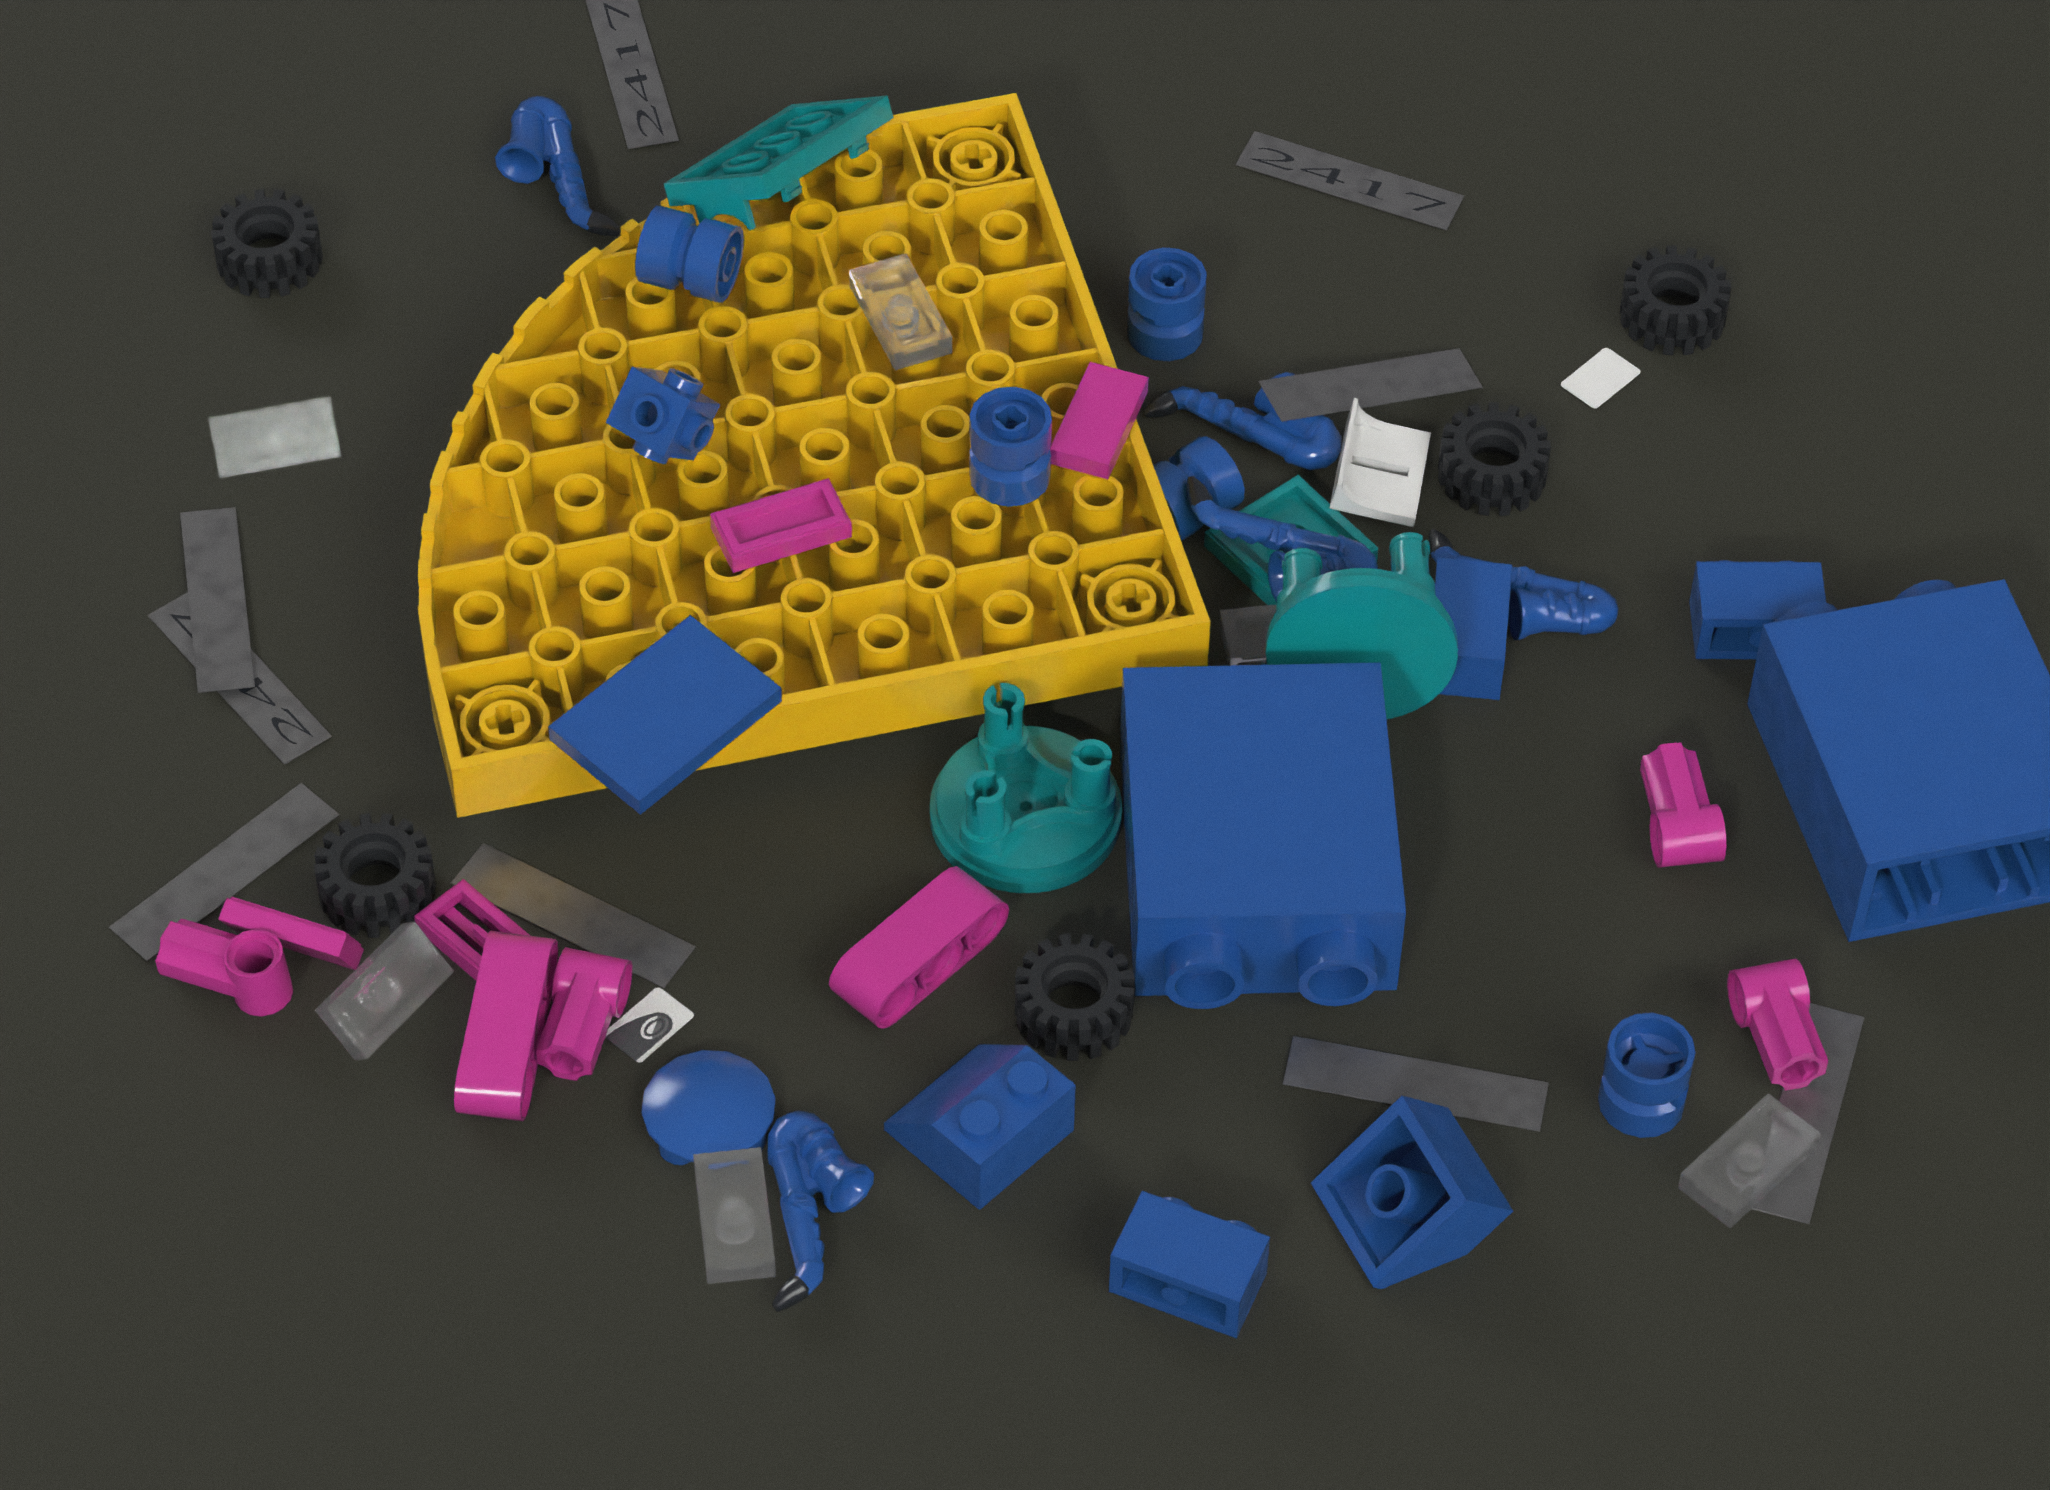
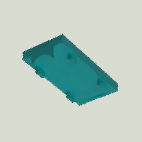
M888 95L789 105L665 182L664 188L669 206L694 205L699 224L705 218L712 220L716 215L727 214L742 221L749 230L754 229L756 225L749 200L768 199L780 191L783 202H789L803 193L799 178L848 148L850 159L856 158L869 150L866 135L893 119Z

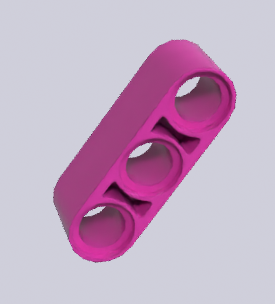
M950 867L841 957L830 976V989L878 1028L890 1027L997 937L1008 918V904L960 867Z
M497 931L488 932L483 947L457 1070L454 1091V1107L457 1113L522 1122L526 1119L538 1067L536 1049L548 1018L553 979L558 963V941L556 939Z

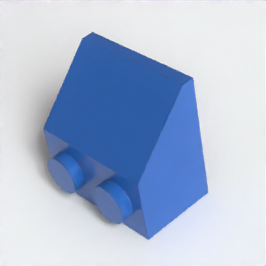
M979 1044L885 1121L884 1131L980 1210L1074 1131L1076 1085L1028 1045Z
M1401 1096L1311 1182V1185L1373 1288L1384 1289L1467 1255L1513 1212V1209L1450 1109L1406 1096Z

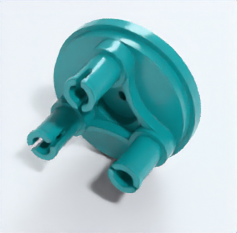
M1414 532L1401 533L1395 536L1389 545L1391 571L1374 568H1350L1321 575L1323 561L1316 551L1309 548H1297L1287 552L1284 555V560H1282L1283 590L1277 596L1276 613L1267 630V665L1381 662L1386 719L1408 714L1432 701L1448 685L1454 674L1458 660V638L1453 620L1436 597L1435 582L1429 575V541L1426 539L1422 542L1423 535Z
M1000 683V701L996 702V689L994 685L989 687L984 693V723L980 726L978 737L957 750L936 778L930 797L931 831L940 852L953 867L957 866L963 869L984 886L1013 893H1040L1060 889L1085 878L1095 871L1108 858L1118 840L1122 822V799L1117 782L1110 771L1112 751L1106 743L1097 739L1080 741L1071 735L1054 729L1025 726L1023 723L1024 693L1013 684Z

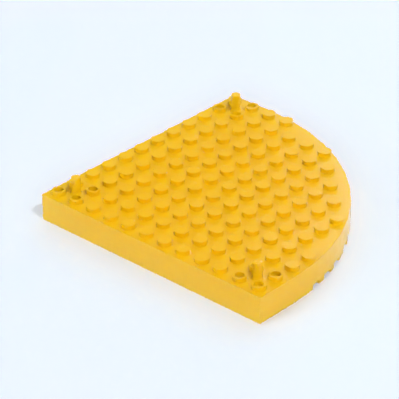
M1017 93L893 115V119L866 135L869 150L856 158L850 159L848 148L799 178L803 193L789 202H783L780 191L768 199L749 200L756 225L752 230H749L742 221L734 216L727 214L716 215L712 220L740 226L744 233V248L739 273L731 293L723 303L693 296L690 290L684 289L683 282L675 290L639 282L635 272V260L639 238L646 219L640 223L630 219L620 227V237L603 250L593 247L576 260L564 272V282L546 300L539 296L513 326L514 335L499 354L492 353L484 363L472 385L473 395L464 411H458L452 421L453 432L446 451H441L430 480L431 494L427 513H424L421 527L422 541L420 559H418L419 606L417 607L433 719L457 818L606 789L607 787L550 741L548 726L690 615L779 685L782 690V702L697 770L984 714L983 696L985 691L994 685L996 689V702L1000 701V683H1009L1020 688L1024 693V706L1122 687L1123 668L1208 666L1210 618L1136 419L1109 479L1051 464V479L1047 490L1032 502L1009 507L990 503L980 497L971 486L969 475V450L971 448L969 438L970 412L973 404L983 394L996 388L1018 387L1028 389L1041 396L1051 411L1052 444L1089 362L1118 369ZM668 198L661 201V206L693 214L696 225H699L694 205L670 207ZM632 366L663 370L666 373L672 368L689 374L704 384L700 393L720 404L713 419L714 430L711 439L697 453L694 460L669 458L667 464L652 461L633 450L632 447L636 440L606 423ZM829 478L852 523L851 538L739 572H732L712 532L711 513Z

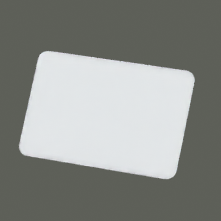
M1604 348L1563 380L1561 386L1590 407L1596 409L1637 377L1641 371L1611 349Z

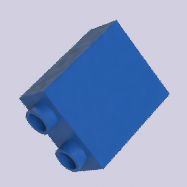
M2005 579L1960 588L1946 580H1929L1907 588L1894 600L1838 610L1829 603L1811 602L1788 610L1772 623L1763 624L1747 705L1848 942L2050 902V674Z
M1381 662L1123 668L1119 748L1134 996L1167 995L1173 1002L1183 1007L1211 1009L1224 1006L1237 999L1241 994L1300 992L1303 997L1316 1004L1343 1006L1359 1002L1372 994L1373 991L1397 990L1406 906Z

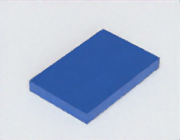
M690 615L549 725V739L641 815L782 702V690L779 685Z

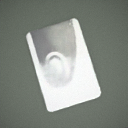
M657 987L610 1026L605 1038L634 1061L640 1063L694 1017V1014L662 988Z

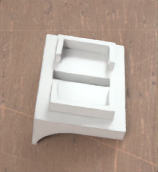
M1354 398L1346 421L1330 509L1414 527L1431 433L1377 420L1365 413L1359 406V399Z

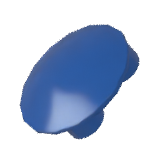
M701 1050L676 1057L656 1071L644 1090L641 1114L649 1136L658 1144L660 1155L666 1162L674 1165H685L690 1162L718 1163L736 1157H753L763 1150L766 1145V1133L774 1120L776 1098L768 1077L750 1060L727 1051Z

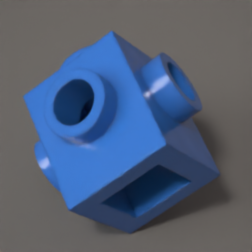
M632 366L606 423L636 440L632 447L633 450L652 461L667 464L669 458L694 460L697 453L711 439L714 430L713 419L720 404L700 393L704 384L689 374L672 368L666 373L663 370Z

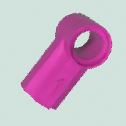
M1682 743L1660 744L1655 751L1642 756L1640 766L1651 810L1649 824L1650 842L1655 864L1660 868L1724 861L1727 844L1723 814L1718 804L1710 805L1696 751L1686 749Z
M181 918L178 922L170 921L160 937L159 952L155 960L160 975L232 996L242 1011L253 1016L272 1015L282 1010L291 1000L293 985L282 943L276 935L266 930L254 929L235 935Z
M567 947L563 949L558 959L553 979V1004L536 1049L537 1064L549 1069L555 1077L577 1081L581 1076L593 1074L612 1017L620 1018L626 1007L632 981L631 960Z
M1795 958L1730 970L1727 979V989L1733 1017L1740 1028H1750L1771 1084H1779L1784 1087L1785 1091L1807 1087L1815 1078L1826 1074L1828 1058L1809 1013V987L1801 963Z

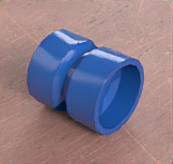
M656 206L647 217L639 238L635 260L636 277L639 282L669 290H675L683 282L684 289L690 290L693 296L723 303L731 293L739 273L744 248L743 230L740 226L707 218L697 226L695 218L691 213L664 206Z
M1176 248L1149 250L1139 256L1130 268L1127 337L1131 346L1145 357L1159 361L1183 359L1194 353L1202 343L1207 273L1202 262L1193 254Z
M1018 387L996 388L983 394L973 404L970 412L969 438L971 448L969 450V475L971 486L980 497L992 504L1006 507L1025 505L1038 499L1047 490L1051 479L1050 446L1052 441V417L1050 407L1041 396L1028 389Z
M1207 436L1198 437L1181 447L1168 461H1159L1153 465L1181 541L1199 531L1204 525L1198 521L1190 507L1187 494L1188 477L1194 476L1201 481L1211 493L1213 502L1219 507L1233 510L1244 500L1245 488L1242 476L1235 462L1218 442Z
M1642 1013L1621 1020L1611 1031L1598 1101L1600 1111L1608 1123L1623 1134L1639 1138L1657 1137L1671 1131L1681 1120L1696 1054L1693 1038L1683 1025L1668 1016L1656 1013Z

